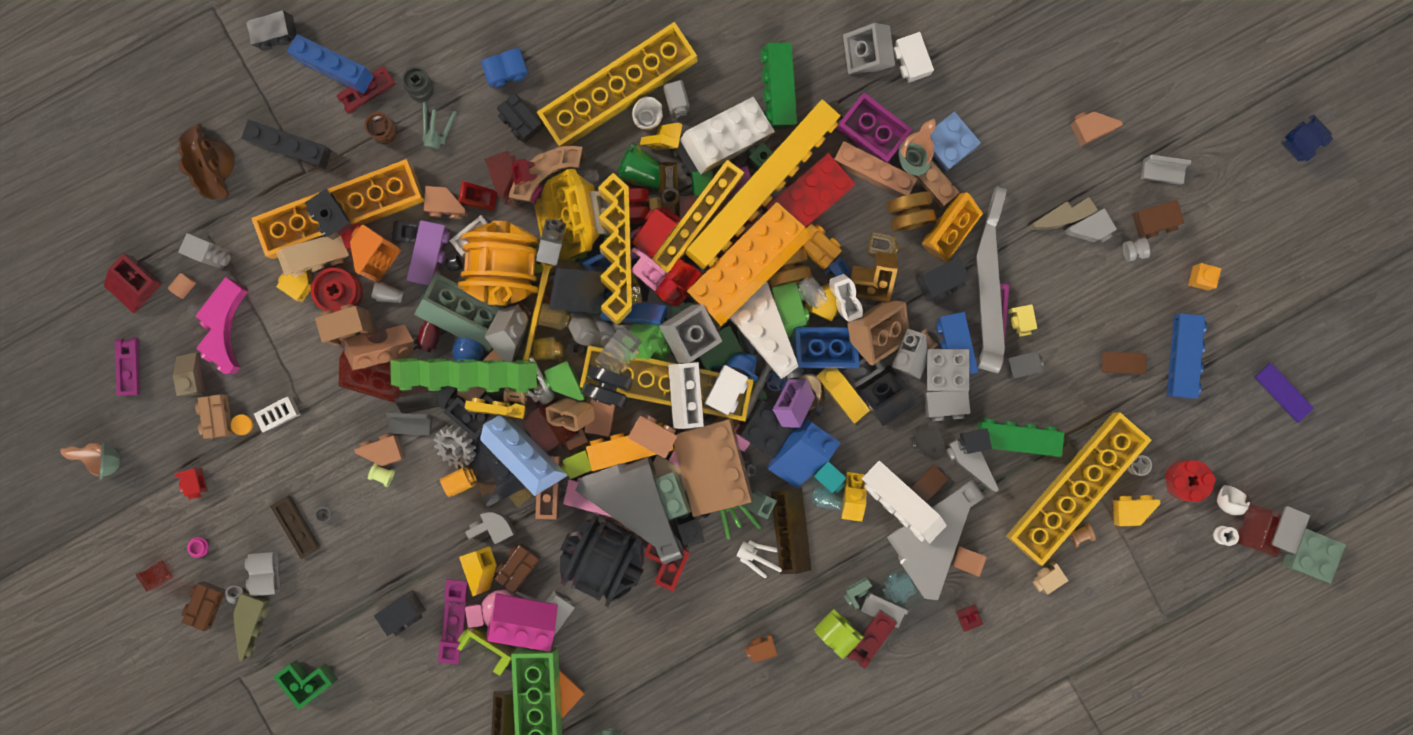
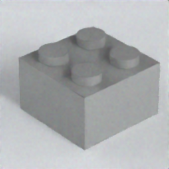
M703 304L691 305L659 326L678 363H690L722 342Z

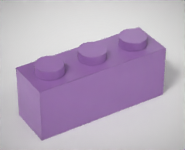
M420 220L407 281L428 286L435 273L441 275L439 267L440 263L443 264L445 260L444 245L449 242L450 232H448L446 226Z

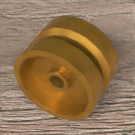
M930 192L914 193L886 203L888 214L899 215L890 221L892 232L913 230L937 221L935 210L924 209L933 202Z
M799 249L767 280L770 289L794 282L798 284L812 278L810 267H796L808 260L805 249Z

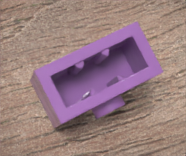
M788 379L773 411L782 427H801L815 398L807 380Z

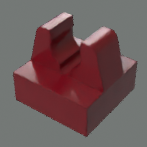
M519 159L511 164L515 185H523L537 178V174L529 173V168L535 166L534 162L527 161V159Z
M975 604L956 611L964 632L983 625Z

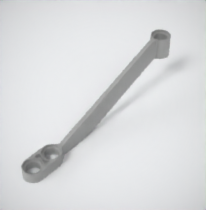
M996 186L994 189L976 255L983 349L978 359L977 368L997 374L1003 363L1005 345L996 225L1007 192L1006 188Z

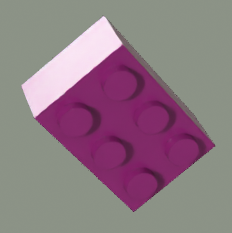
M863 92L838 124L836 130L866 153L888 163L913 129Z

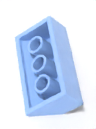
M499 415L483 425L480 440L534 496L567 476L560 466L513 419Z

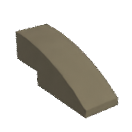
M1090 197L1074 207H1071L1067 201L1028 227L1030 230H1046L1067 226L1098 211Z

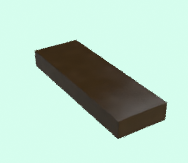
M290 495L270 506L300 559H304L320 549L319 544Z

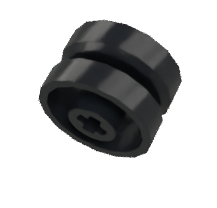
M589 365L586 376L591 380L597 381L598 384L584 383L580 394L609 406L613 404L625 408L628 397L625 394L616 392L617 388L626 391L631 390L634 379Z

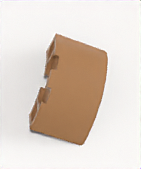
M557 147L534 157L530 162H534L535 166L529 168V173L537 174V178L523 185H515L513 182L509 198L515 205H519L520 200L531 202L536 187L545 177L562 169H579L581 159H586L583 147Z

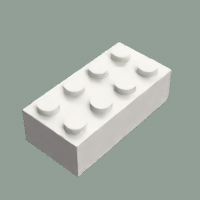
M751 97L687 130L680 141L702 175L725 163L727 160L729 161L748 151L754 145L757 146L767 141L775 131L755 98Z
M878 461L862 478L866 483L864 488L874 499H879L883 507L891 514L894 513L906 528L910 525L909 529L921 542L925 539L930 544L947 526L935 510L882 462Z

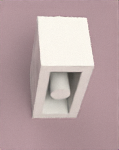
M918 32L896 40L893 53L895 58L900 60L902 77L906 78L907 82L910 83L930 76L934 69L921 33Z
M726 365L723 366L704 403L725 415H728L729 412L733 413L739 403L736 401L739 393L744 394L749 384L746 382L748 377Z

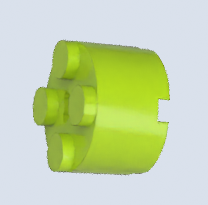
M835 609L830 611L814 629L815 633L828 646L834 649V652L842 659L864 638Z

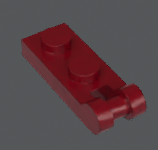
M385 66L371 73L373 79L364 94L350 87L337 94V98L340 102H343L344 110L347 114L355 112L365 103L396 85ZM354 94L356 99L351 101L350 96Z
M879 610L862 633L864 638L847 655V658L852 661L856 660L859 662V666L865 669L897 625V620ZM861 648L867 651L864 656L859 653Z

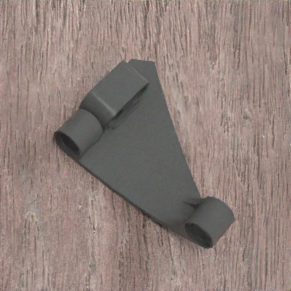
M650 457L630 464H618L580 478L575 491L655 546L663 564L684 557L682 545L675 537L666 516L654 480L655 468Z

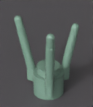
M423 102V146L440 149V144L445 145L446 136L457 114L456 111H453L442 136H440V132L434 131L436 110H432L430 130H428L427 102Z

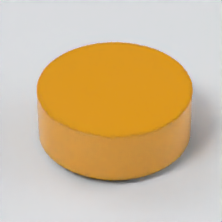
M237 415L231 421V429L237 435L249 434L253 429V420L248 415Z

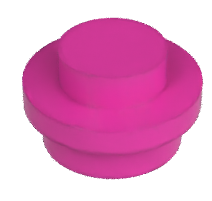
M195 537L189 541L187 549L192 557L200 558L207 554L209 544L206 539Z

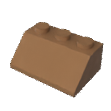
M890 300V302L882 301L863 313L862 317L847 323L850 342L870 365L876 364L900 347L906 330L909 329L906 302Z

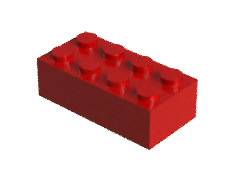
M828 153L768 204L765 211L767 212L778 202L807 228L852 190L855 183Z

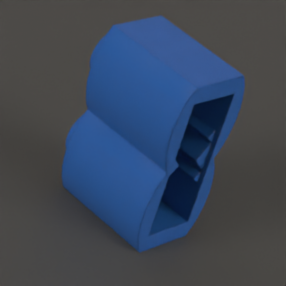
M520 48L512 49L481 61L487 82L490 87H495V89L506 86V83L512 80L514 82L522 81L526 78L525 76L529 75Z

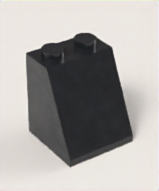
M558 259L549 309L600 313L601 306L607 301V295H604L606 286L601 282L600 276L608 268Z

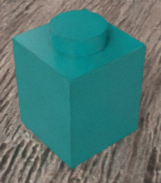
M829 461L813 475L831 493L834 491L838 493L846 484L843 482L846 477Z

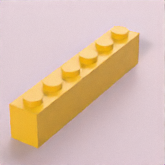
M728 160L652 258L667 274L679 258H683L687 248L701 234L744 177V172Z

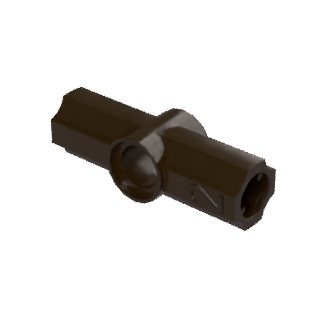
M663 162L659 164L661 207H666L679 217L680 195L678 192L677 163ZM667 191H674L672 197H664Z

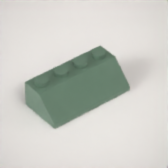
M435 273L414 315L460 338L472 339L480 343L485 351L489 352L492 346L484 336L497 312L505 308L488 305V302L480 301L461 288H458L457 283Z

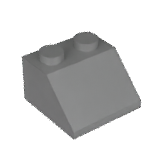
M873 23L843 34L849 75L876 72L895 66L890 25Z
M518 304L497 312L484 337L502 360L514 361L524 341L529 319Z

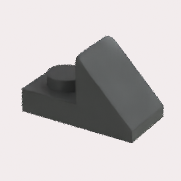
M863 358L859 361V368H847L842 373L854 389L885 368L880 361L870 365Z

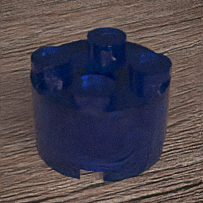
M1315 114L1308 117L1311 121L1306 124L1302 121L1285 136L1287 141H1281L1283 147L1297 161H1309L1316 155V149L1321 145L1323 147L1333 140L1332 132Z

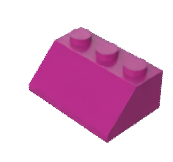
M496 593L487 629V641L550 652L555 633L558 605Z

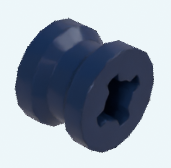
M775 371L770 373L766 379V386L772 392H780L787 383L786 377L781 379Z

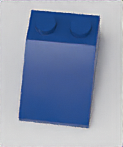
M804 419L800 428H793L776 456L771 459L766 468L795 488H798L830 460L840 442L814 423Z

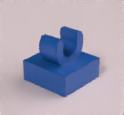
M841 256L836 258L824 272L825 274L833 272L835 277L842 274L848 277L851 274V270Z

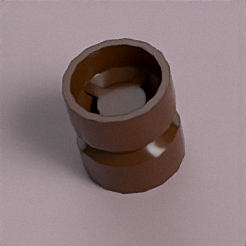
M374 112L366 118L364 123L365 130L376 142L388 144L396 138V124L386 114Z

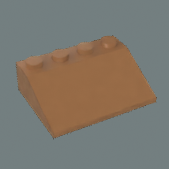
M732 419L676 434L678 437L674 442V447L693 517L754 501Z

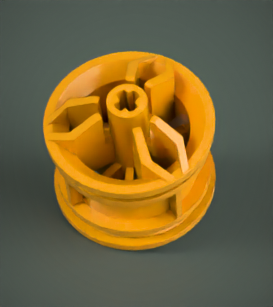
M492 221L490 224L486 223L467 233L461 234V240L468 242L462 245V250L465 251V268L461 272V278L466 280L458 282V288H461L480 301L488 302V305L507 306L509 303L513 304L533 293H538V287L532 286L530 283L537 282V277L534 276L535 256H537L538 250L533 247L540 245L541 240L508 221Z

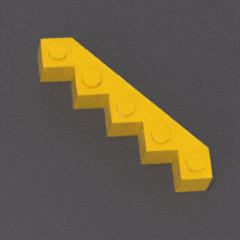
M612 173L598 187L599 195L610 204L599 216V221L611 233L600 246V253L612 263L600 277L601 282L613 292L612 296L601 306V309L618 326L632 311L629 187Z

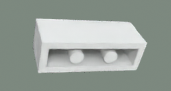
M683 363L668 365L673 427L679 429L704 427L699 364Z

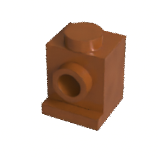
M767 633V638L763 639V636L752 639V643L744 647L748 659L752 658L753 663L778 656L771 633Z

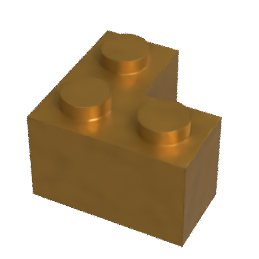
M877 252L873 268L852 267L850 279L856 288V298L890 302L898 269L897 254Z

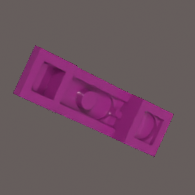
M446 579L442 639L439 644L438 654L439 663L459 664L461 651L457 648L460 645L458 639L465 629L468 581Z

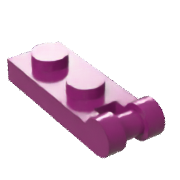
M139 338L115 340L117 396L140 395ZM126 348H129V354H125L124 350Z

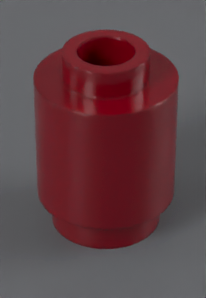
M424 321L423 326H420L416 344L419 345L418 349L431 352V349L436 350L441 332L439 330L440 327Z

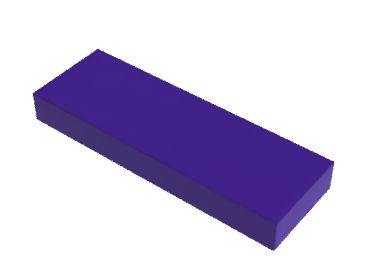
M1268 363L1254 376L1258 383L1295 422H1300L1314 409L1272 363Z

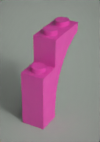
M228 277L224 278L195 316L201 320L199 322L201 326L210 330L196 349L201 352L200 356L208 362L213 361L218 365L216 368L226 375L228 373L236 374L240 369L232 351L230 332L236 309L248 293V290Z

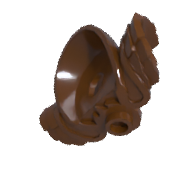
M197 124L186 130L178 138V152L182 157L179 160V170L183 174L190 176L189 179L192 186L203 197L211 200L224 199L229 193L223 181L234 168V154L224 142L206 139L202 124Z

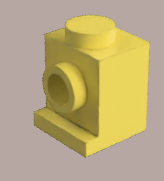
M1033 305L1008 310L1009 314L1013 313L1011 324L1020 337L1031 335V330L1037 329Z

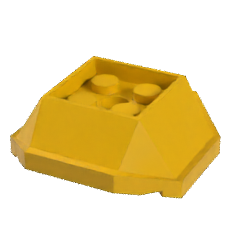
M568 169L547 180L542 190L541 198L537 200L534 206L541 237L546 219H557L566 223L559 257L563 260H571L592 251V245L600 235L596 230L590 195L591 191H595L594 185L578 175L575 169Z

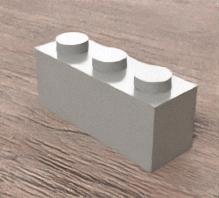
M188 233L178 252L220 269H224L231 259L230 250Z

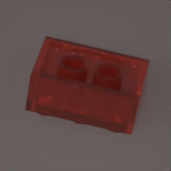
M343 350L339 357V387L398 403L402 390H399L398 386L391 385V361L353 370Z

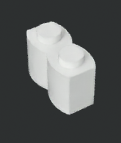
M845 274L831 278L830 289L837 298L836 306L840 315L848 322L862 317L863 309L861 303L856 298V288L852 280Z

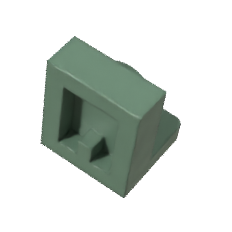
M866 577L844 588L847 593L844 595V598L849 607L853 605L855 609L860 608L854 596L858 595V597L867 594L869 588L872 587Z

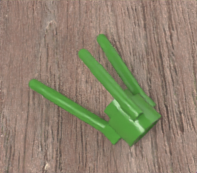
M739 505L757 529H761V526L748 509ZM737 506L725 509L726 512L730 511L737 527L741 528L740 521L734 511V508ZM723 509L720 510L726 538L730 539L728 523Z

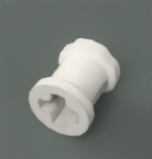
M1219 526L1214 530V540L1219 544L1231 546L1239 540L1237 530L1232 527Z

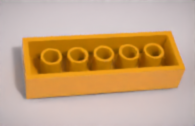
M776 202L687 292L699 305L703 304L707 313L722 326L811 236L797 219Z

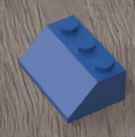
M795 327L791 335V347L798 363L797 368L860 367L859 353L850 342L848 328Z

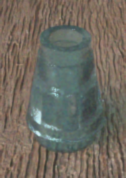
M816 487L811 496V503L815 507L839 511L843 504L842 499L823 487Z

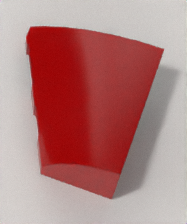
M679 258L655 290V293L663 301L677 307L686 297L690 296L687 291L705 273Z

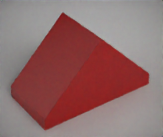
M462 181L458 202L463 206L494 211L498 191Z

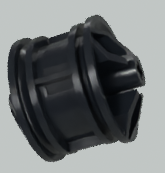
M595 512L592 519L585 520L575 527L574 533H568L560 548L563 551L560 556V585L565 586L567 582L573 581L571 588L577 589L598 601L604 596L606 600L604 606L609 607L611 602L619 600L629 593L633 585L637 586L644 571L642 568L644 564L643 538L639 535L632 539V531L611 523L605 518L600 523V514Z

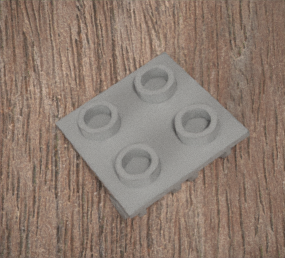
M927 349V391H969V349Z

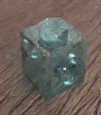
M906 572L899 575L897 573L891 574L886 577L887 581L883 582L885 588L882 591L886 599H891L894 604L897 602L898 604H903L910 600L909 596L917 593Z

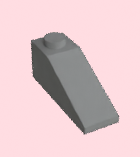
M958 439L947 443L948 449L946 451L951 461L954 460L955 463L990 491H999L981 451L964 454L963 450L960 451Z

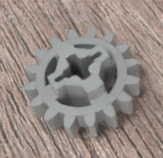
M446 425L436 433L434 441L437 443L434 445V448L439 449L437 455L443 457V462L448 461L449 466L454 464L457 469L460 466L463 468L469 465L476 455L473 451L476 446L471 445L473 439H468V433H462L461 427L455 429L454 425L450 427Z

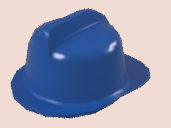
M737 353L729 357L725 364L726 366L748 377L747 379L753 381L759 379L755 375L757 362L755 356ZM725 365L712 366L711 371L720 373Z

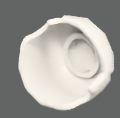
M646 96L639 99L632 109V118L635 125L642 130L656 128L663 118L661 103L654 97Z
M1224 485L1221 487L1217 495V504L1224 512L1230 515H1242L1249 508L1250 502H1245V493L1232 486Z

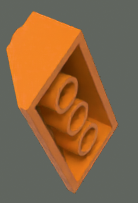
M362 224L361 227H357L351 236L352 240L350 241L355 272L379 283L402 249Z

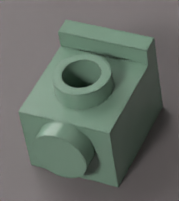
M755 490L752 493L754 501L741 506L768 519L777 501Z

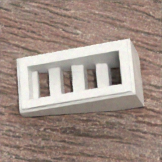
M287 396L254 414L262 432H266L301 415L292 396ZM286 404L289 414H286L283 405ZM277 408H279L283 416L282 418L279 417L276 411ZM270 411H272L276 419L274 422L269 414ZM264 414L269 422L267 426L262 419Z

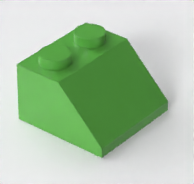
M565 361L544 371L546 376L543 379L547 388L579 401L585 402L587 400L585 395L580 394L582 388H580L579 379L570 362Z

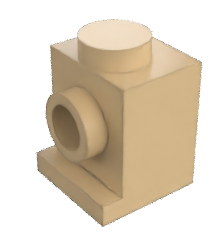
M1050 562V568L1045 567L1037 573L1038 576L1034 578L1032 583L1039 592L1042 591L1048 595L1068 582V579L1055 562Z

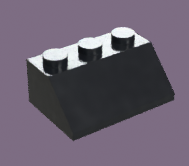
M479 437L474 445L476 448L473 450L476 455L470 464L485 504L488 507L525 487Z

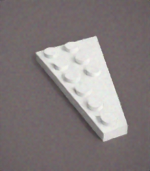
M766 281L730 319L782 379L798 367V363Z

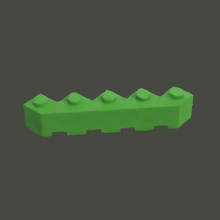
M418 358L390 360L391 385L398 386L399 390H411L412 386L421 385L428 387L429 391L441 390V387L451 386L457 388V391H470V387L486 388L487 392H498L499 388L509 387L516 389V392L524 393L529 392V388H537L536 362L516 360L515 362L504 360L475 361V359H458L453 361L446 359L418 360Z

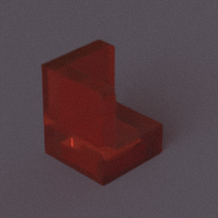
M159 561L147 570L136 574L146 592L159 588L173 578L163 561Z

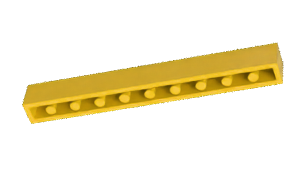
M822 99L687 248L685 254L703 270L707 265L711 268L719 259L716 255L721 250L725 252L731 246V238L734 235L739 237L746 229L743 225L748 220L752 222L759 214L757 209L761 205L766 207L773 199L770 195L774 190L779 192L786 184L784 179L788 175L792 177L799 170L797 166L802 160L805 163L813 154L810 150L814 146L818 148L826 139L824 137L827 131L833 132L838 126L836 121L840 115Z

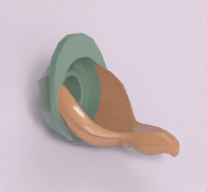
M934 118L923 123L921 130L909 135L899 147L901 165L907 173L913 176L925 174L931 165L934 143L930 136L936 127V120Z
M90 443L84 448L71 446L60 450L61 454L69 460H81L92 475L98 476L99 480H102L103 476L111 475L119 468V453L113 447L104 445V443Z

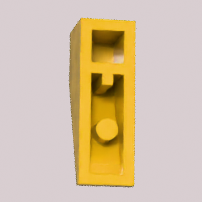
M824 368L816 375L824 389L854 424L870 411L837 368Z

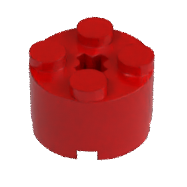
M1197 460L1177 461L1167 469L1165 474L1167 491L1174 498L1188 502H1200L1207 498L1212 492L1216 481L1211 469L1203 462Z

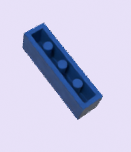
M298 34L287 50L288 54L296 62L362 94L365 93L373 79V75L365 66Z
M1180 313L1173 317L1167 386L1168 397L1196 399L1201 393L1202 385L1199 383L1200 374L1203 372L1201 358L1205 351L1203 335L1207 330L1205 316Z

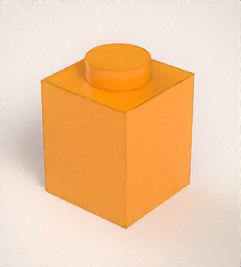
M1203 263L1194 265L1188 286L1207 291L1216 289L1221 268Z

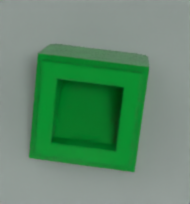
M712 170L702 175L699 171L692 172V192L695 196H700L713 179Z

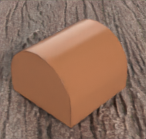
M179 273L168 287V290L184 299L194 287L196 281L186 273Z

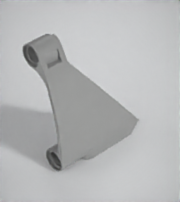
M973 480L964 484L953 494L932 507L947 526L930 544L925 539L921 542L909 529L910 525L907 528L905 526L900 527L887 536L898 553L900 563L924 599H939L970 507L984 498Z

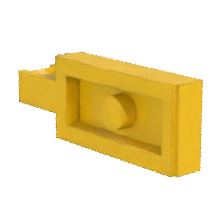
M472 398V401H466L465 403L466 410L470 412L496 416L502 415L518 419H524L526 409L525 406L516 403L509 407H505L506 403L493 401V405L485 404V400Z

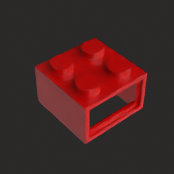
M666 207L655 208V210L651 209L645 217V220H647L643 227L639 226L633 234L635 239L632 243L651 258L655 256L682 220Z

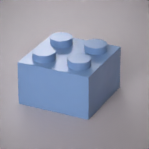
M955 111L938 124L930 136L934 143L932 158L944 173L954 167L981 143Z

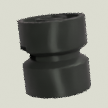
M413 66L403 73L402 83L414 101L424 102L432 97L434 85L423 68Z

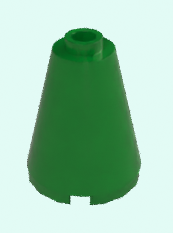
M631 142L630 146L632 149L626 150L618 166L620 174L616 176L625 183L659 190L660 163L637 144Z

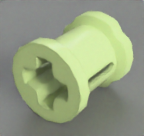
M374 463L368 474V480H377L383 483L385 487H388L394 477L395 470H387Z

